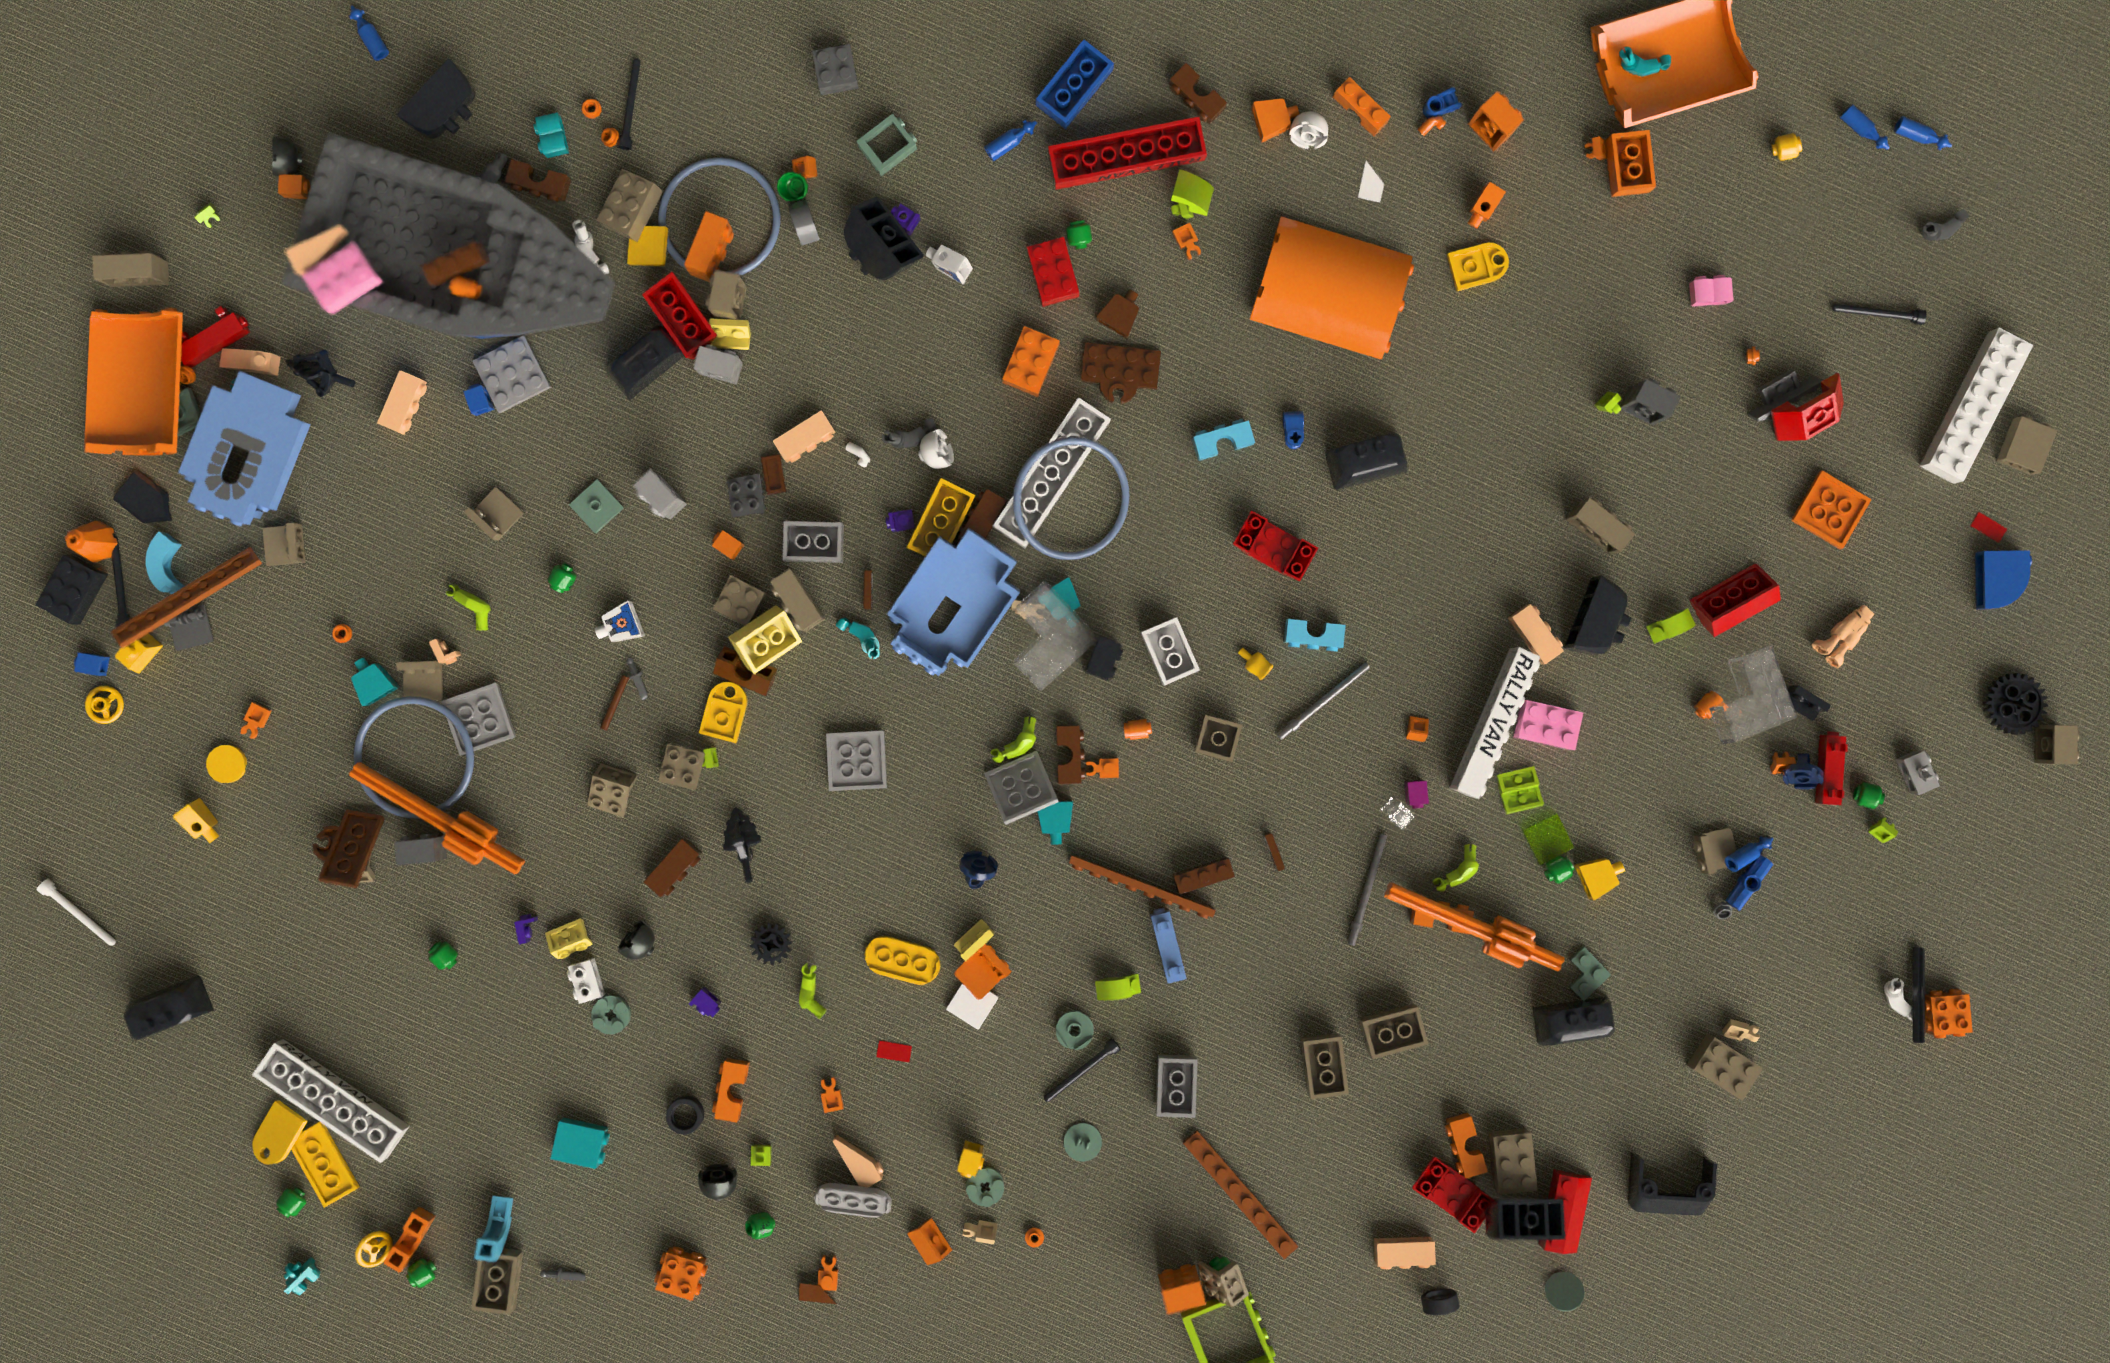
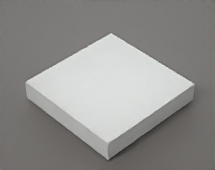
M961 984L946 1010L979 1030L999 996L989 991L981 1000H978Z

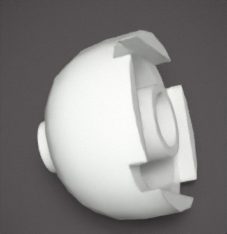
M1312 111L1299 114L1293 120L1290 127L1289 135H1291V141L1305 149H1309L1308 145L1315 146V149L1323 146L1328 138V124L1325 118Z
M937 429L926 434L921 440L920 450L918 451L920 459L935 469L952 465L950 463L954 462L951 444H946L945 439L947 436L942 430Z

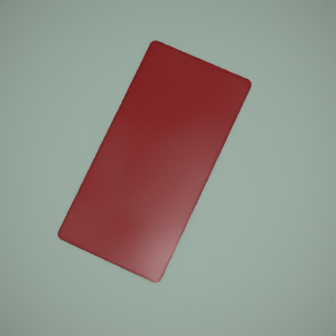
M1978 512L1971 524V527L1998 543L2007 531V528Z
M879 1041L876 1057L910 1062L912 1046Z

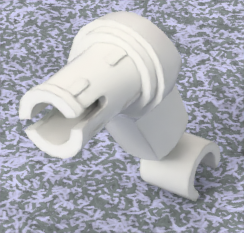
M574 221L572 227L576 233L575 245L605 274H608L609 269L605 262L600 265L598 264L600 259L593 251V236L586 230L584 221Z
M1899 978L1888 981L1884 986V993L1889 1007L1913 1021L1912 1006L1903 998L1904 982L1901 979L1898 982Z

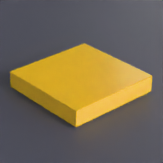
M644 226L638 242L629 239L627 264L665 266L668 228L666 226Z

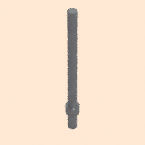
M1365 662L1300 716L1290 720L1287 723L1288 725L1277 733L1280 740L1284 739L1292 731L1298 730L1304 721L1369 670V665Z
M1383 834L1379 835L1355 920L1352 921L1350 926L1352 930L1347 944L1355 946L1358 933L1361 932L1363 927L1361 923L1387 836Z

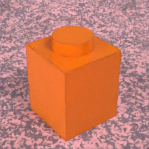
M279 175L278 194L284 198L308 199L311 184L307 178L302 175Z
M724 530L721 533L718 532L712 540L714 542L712 546L732 560L736 558L745 545Z

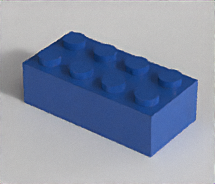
M1083 40L1036 98V106L1066 130L1111 74L1114 63L1086 40Z

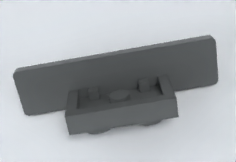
M1790 369L1758 388L1763 405L1749 412L1748 416L1758 422L1763 421L1771 415V410L1787 401L1789 403L1796 402L1807 393L1817 390L1823 380L1811 376L1799 383L1796 372Z

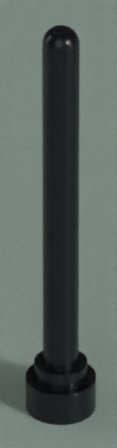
M638 58L633 60L622 135H620L616 143V147L622 150H632L633 141L630 137L641 64Z
M1833 304L1831 307L1834 312L1910 320L1914 325H1924L1927 317L1926 310L1921 309L1903 312Z
M113 536L117 539L118 543L112 551L119 612L117 619H115L117 628L132 618L127 614L118 537Z
M1110 1038L1102 1051L1044 1096V1101L1050 1102L1109 1054H1117L1121 1050L1117 1042Z

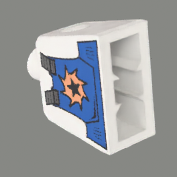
M943 245L939 249L931 246L927 250L926 257L932 259L936 269L957 282L964 284L973 269L965 256Z
M626 601L601 616L604 625L595 628L599 639L609 636L611 642L645 636L631 601Z

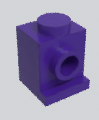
M902 204L899 207L894 206L891 210L892 215L906 233L911 235L921 220L920 215ZM901 214H906L907 218L902 220L900 216Z
M704 987L692 999L689 1005L693 1006L695 1004L697 1006L696 1010L699 1013L714 1017L720 1010L718 1006L721 1001Z

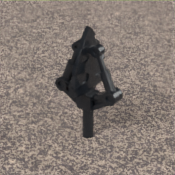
M324 349L316 353L306 354L305 356L297 354L292 359L285 360L289 370H292L295 376L303 377L310 386L316 389V394L319 397L329 394L335 382L349 387L355 386V380L337 374V370L334 369L329 359L328 352ZM319 377L321 384L316 382L314 379Z
M735 807L730 814V820H727L726 823L727 828L723 834L725 836L723 850H737L738 860L742 863L745 883H751L753 878L749 861H752L753 851L750 846L761 842V836L758 835L755 824L750 822V818L747 815L745 816L743 811Z

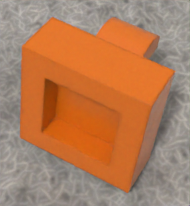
M1600 136L1592 138L1593 143L1585 144V148H1593L1592 153L1586 154L1587 158L1607 159L1606 145L1603 138Z
M1775 752L1772 756L1773 763L1770 766L1771 773H1783L1787 766L1796 764L1795 757H1789L1788 752H1784L1783 758H1779L1778 753Z

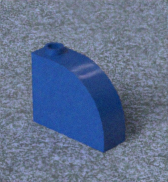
M2030 550L1975 552L1976 609L2004 607L2013 603L2022 595L2030 578V566L2032 564Z

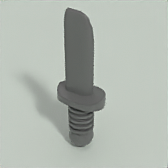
M628 658L626 663L632 674L629 676V679H633L641 699L645 700L648 694L640 676L643 673L642 671L638 672L634 660Z
M558 1267V1271L542 1270L540 1272L541 1277L557 1278V1282H560L561 1279L585 1281L586 1278L583 1273L562 1271V1267Z

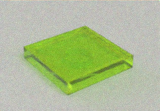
M1557 813L1522 830L1539 865L1574 848Z

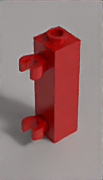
M219 306L214 310L221 319L220 321L190 338L186 331L183 332L182 330L181 362L183 365L193 368L221 351L222 348H226L251 333L247 327L249 323L246 318L234 312L230 314L226 308Z
M1827 731V735H1820L1818 767L1824 772L1823 783L1816 784L1815 803L1842 806V798H1844L1845 790H1843L1845 752L1848 751V744H1846V736H1839V732Z

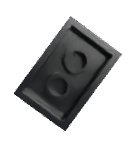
M63 554L35 606L68 624L80 625L108 574L75 556Z
M1099 636L1085 674L1104 681L1114 678L1117 670L1114 664L1116 660L1119 661L1124 651L1121 648L1122 644Z

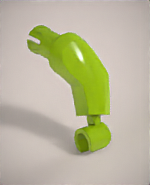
M456 584L449 585V587L453 588V593L446 591V595L454 596V600L474 611L476 617L475 630H488L490 605L481 598L460 589Z
M1025 717L1023 731L1018 735L1017 739L1005 745V751L1001 752L997 748L991 750L990 753L996 756L992 759L997 763H1001L1005 756L1011 759L1025 754L1036 740L1034 734L1036 719L1031 717L1029 721V717Z
M1470 844L1464 845V861L1460 863L1456 870L1446 874V880L1438 877L1433 880L1434 885L1441 883L1440 886L1436 887L1438 891H1444L1447 885L1454 887L1462 884L1478 871L1479 864L1476 861V845L1471 844V852L1469 851Z
M806 963L801 969L803 976L799 992V1005L802 1009L807 1008L820 1019L827 1009L814 999L816 989V973L814 971L816 966L812 965L809 969L808 963Z

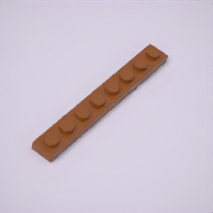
M249 547L115 628L111 633L123 649L261 565L262 562L252 548Z
M1071 854L1069 863L1076 870L1082 871L1084 868L1090 871V875L1098 878L1101 875L1108 878V882L1116 885L1121 882L1126 884L1125 888L1135 892L1136 889L1144 891L1143 895L1147 897L1162 898L1161 902L1168 905L1176 903L1180 905L1179 909L1190 912V909L1197 911L1198 916L1208 919V916L1214 917L1216 910L1212 907Z
M1198 1130L1183 1141L1185 1147L1283 1259H1286L1298 1248L1296 1242Z

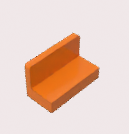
M932 1218L927 1219L918 1228L907 1233L927 1265L940 1262L952 1251Z

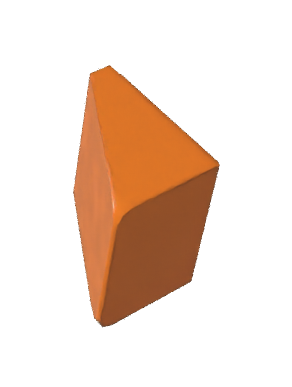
M803 156L792 160L793 172H798L805 178L817 177L816 160L814 157Z
M1410 716L1406 739L1425 742L1428 737L1429 719Z

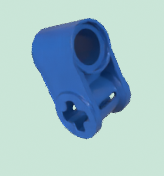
M1455 87L1429 98L1423 107L1425 117L1441 116L1459 109L1462 103L1457 99ZM1430 104L1435 105L1437 110H1432Z
M1303 411L1283 412L1285 443L1290 449H1297L1304 441ZM1293 435L1298 439L1296 443L1290 440Z

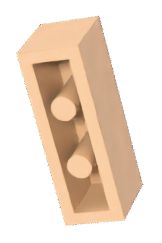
M400 370L377 423L404 435L411 427V418L419 408L418 402L420 397L426 392L427 382Z
M821 410L773 440V443L787 463L789 461L793 463L801 458L800 454L805 451L809 453L816 449V444L832 439L834 437L832 434L835 433V430Z
M1531 604L1525 605L1508 617V620L1530 651L1540 656V665H1545L1564 652L1561 648L1563 644L1557 637L1554 638L1550 632L1552 630L1550 625L1546 621H1542L1540 618L1541 613L1537 607Z
M1432 1237L1374 1238L1375 1263L1381 1269H1391L1392 1266H1399L1402 1269H1409L1411 1266L1429 1268L1430 1265H1436L1435 1241Z

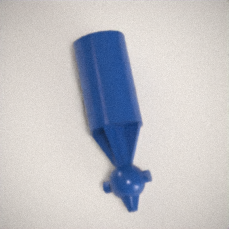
M351 6L349 18L350 20L354 19L357 21L358 34L374 60L384 59L388 56L389 50L373 24L362 18L364 11Z
M1853 104L1839 117L1862 138L1866 137L1876 141L1877 149L1884 148L1888 150L1890 148L1887 136L1880 137L1874 127L1875 123Z
M1900 117L1895 125L1894 133L1921 144L1936 143L1938 150L1952 146L1947 138L1948 135L1944 134V136L1938 137L1931 127L1907 117Z
M1024 120L1023 128L1009 129L984 146L991 160L995 161L1019 145L1025 133L1032 135L1037 122Z
M1760 836V843H1748L1725 858L1727 868L1732 872H1737L1759 858L1763 848H1768L1769 850L1772 848L1773 837Z

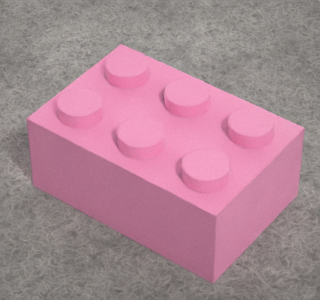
M351 243L302 275L322 307L331 314L382 282L362 250L354 243Z
M1525 700L1519 710L1514 738L1575 750L1583 712Z

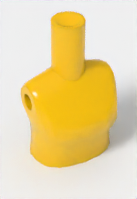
M1244 648L1238 652L1247 661L1245 669L1260 680L1274 666L1260 652L1251 655Z

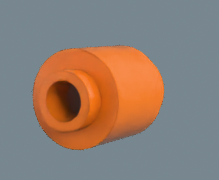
M458 275L450 282L452 294L477 300L481 294L482 287L474 280Z
M1714 691L1706 693L1694 706L1696 715L1701 719H1710L1722 706L1723 698Z
M1140 719L1124 723L1125 739L1149 738L1148 734H1152L1151 722H1147L1146 719Z

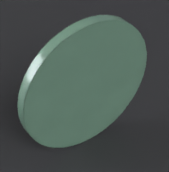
M1089 1123L1074 1124L1067 1130L1064 1136L1065 1151L1074 1160L1089 1161L1095 1158L1101 1150V1135L1097 1128Z
M1557 1272L1547 1280L1545 1295L1548 1302L1554 1308L1560 1311H1572L1583 1302L1584 1286L1574 1274Z

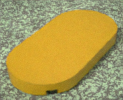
M879 936L874 938L865 950L867 965L874 973L924 985L935 979L940 970L939 956L933 949L924 945L890 936Z

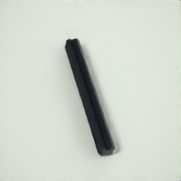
M1922 947L1913 948L1912 1041L1914 1043L1925 1042V949Z

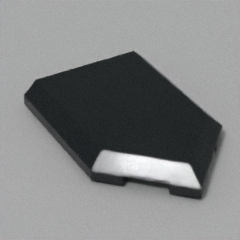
M139 470L131 474L114 496V501L143 524L172 521L171 513L169 512V494Z

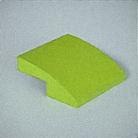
M1179 169L1171 201L1189 205V212L1207 216L1214 187L1204 179Z
M1534 766L1497 775L1498 787L1506 815L1544 805L1539 789L1540 783Z

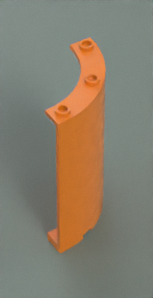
M1679 0L1591 27L1593 52L1597 51L1599 63H1596L1600 83L1609 106L1614 105L1616 109L1614 115L1624 128L1756 89L1758 72L1749 63L1741 48V41L1736 34L1733 23L1732 0ZM1624 47H1630L1633 54L1644 60L1657 58L1658 62H1660L1661 56L1670 55L1671 64L1667 70H1661L1660 68L1658 73L1641 77L1631 74L1622 68V58L1619 53L1621 49L1625 53Z
M1281 216L1273 239L1270 257L1263 274L1261 286L1264 287H1259L1250 320L1382 360L1384 353H1388L1391 342H1389L1398 312H1402L1405 300L1402 299L1408 277L1411 276L1414 269V264H1411L1413 256Z
M165 308V311L161 310L157 313L140 311L139 314L108 313L107 310L95 309V312L91 311L84 437L85 453L112 454L115 451H123V455L139 456L163 455V452L167 455L177 453L183 313L177 312V309Z

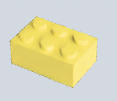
M776 605L728 637L745 667L754 674L802 642L785 611Z

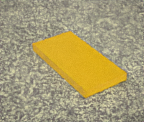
M318 1122L300 1133L291 1150L324 1208L360 1187L323 1123Z

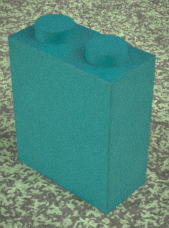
M563 1117L558 1122L550 1159L596 1169L600 1164H603L605 1159L603 1149L604 1145L608 1144L610 1134L607 1133L608 1127Z

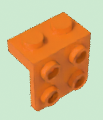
M984 944L955 970L954 975L976 999L981 1000L1001 979L1007 977L1012 971L1009 969L1006 961L999 959L996 951L990 945Z

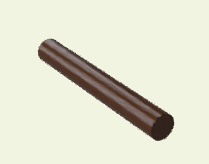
M625 675L621 676L600 728L603 730H608L629 680V677Z

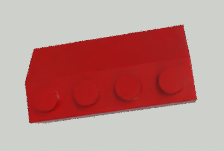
M674 272L669 273L642 294L686 358L695 359L699 346L706 347V345H711L717 337L716 332Z
M1755 563L1692 598L1690 603L1702 625L1716 637L1779 602L1781 597L1779 584Z
M1554 1169L1548 1199H1562L1564 1201L1565 1240H1539V1245L1543 1250L1559 1254L1577 1253L1592 1177Z

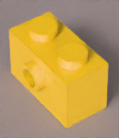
M965 1140L957 1168L960 1175L969 1178L971 1176L976 1177L978 1169H982L984 1158H982L983 1145Z

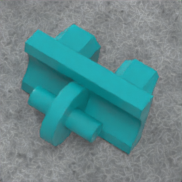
M310 1257L303 1265L297 1262L295 1265L288 1263L285 1266L287 1273L284 1275V1278L287 1280L285 1282L287 1287L284 1289V1292L286 1294L292 1291L300 1296L308 1285L303 1282L305 1278L312 1283L319 1278L320 1271L314 1266L315 1260Z

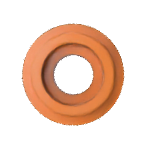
M588 99L583 103L582 112L587 118L594 119L601 114L602 108L597 100ZM590 107H595L593 112H589Z
M606 128L601 134V140L607 147H613L619 138V132L615 128Z
M1755 346L1746 351L1747 364H1752V366H1755L1756 362L1760 361V352L1756 350Z
M185 365L180 366V382L183 384L195 382L196 375L194 370Z
M338 624L334 627L332 636L335 641L346 643L352 638V629L346 624ZM342 630L346 632L344 637L340 635Z
M1030 1228L1025 1234V1241L1030 1247H1039L1044 1241V1234L1039 1228ZM1036 1235L1038 1239L1033 1241L1031 1236Z

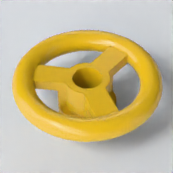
M98 686L92 689L85 699L86 713L97 723H111L117 720L123 712L124 701L122 695L111 686ZM102 691H107L111 693L107 698H93L97 693ZM117 699V710L111 716L109 711L111 702ZM93 711L102 712L104 718L96 716Z
M375 1231L366 1235L359 1242L355 1251V1258L358 1264L370 1268L384 1262L393 1246L391 1236L384 1231ZM375 1237H382L384 1239L378 1242ZM387 1245L383 1255L376 1259L377 1253L380 1251V1249ZM362 1249L370 1255L369 1262L363 1260L361 1256Z

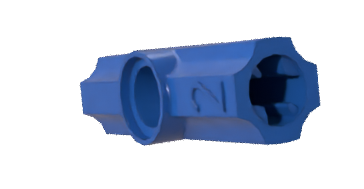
M1760 855L1759 858L1752 862L1747 871L1739 876L1736 886L1725 901L1740 911L1753 892L1760 889L1761 881L1774 864L1769 859ZM1751 878L1752 884L1750 887H1747L1746 882Z

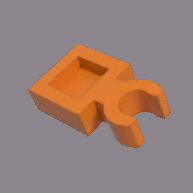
M1190 223L1172 231L1180 250L1186 247V257L1189 260L1192 259L1190 251L1195 250L1198 256L1201 254L1200 248L1194 245L1198 238Z
M251 702L243 719L248 724L241 728L240 733L246 734L247 730L250 729L251 735L249 738H256L258 735L257 728H264L272 710Z
M1118 758L1099 759V764H1095L1092 761L1086 762V765H1092L1094 768L1092 772H1086L1088 776L1099 773L1100 778H1119Z
M835 1077L831 1078V1085L825 1083V1078L821 1080V1086L826 1090V1092L821 1093L824 1113L844 1109L841 1090H835L834 1088L836 1085Z
M826 1255L822 1257L821 1264L824 1269L819 1268L818 1285L823 1290L837 1291L838 1269H833L837 1261L836 1256H833L831 1263L826 1262Z

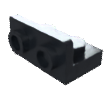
M1790 685L1781 699V703L1811 721L1816 719L1819 712H1828L1831 707L1829 703L1799 685Z

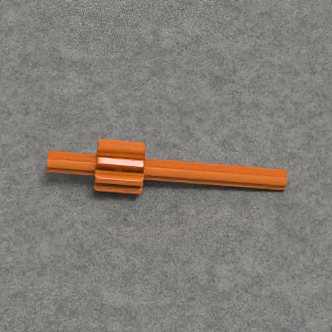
M357 762L350 771L349 776L443 831L445 835L442 846L467 862L475 865L480 863L483 857H486L513 874H517L524 865V859L495 843L498 829L468 811L462 812L455 819L361 762Z
M1392 882L1388 884L1387 890L1384 893V897L1483 939V942H1485L1482 947L1483 953L1517 968L1522 967L1524 960L1528 961V959L1555 971H1560L1565 958L1535 944L1533 941L1536 937L1534 930L1500 915L1495 917L1494 923L1487 924Z

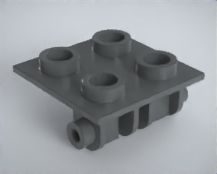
M760 474L727 480L732 518L765 513L766 507L763 500L765 496L762 494L764 492L762 490L763 479L760 478Z
M205 604L191 607L164 623L166 627H170L176 651L214 642Z

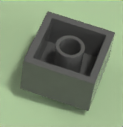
M850 44L812 51L821 96L859 89Z
M438 833L420 835V838L419 835L400 837L401 841L394 842L396 865L435 862L447 859L446 848L442 846L444 836H438Z

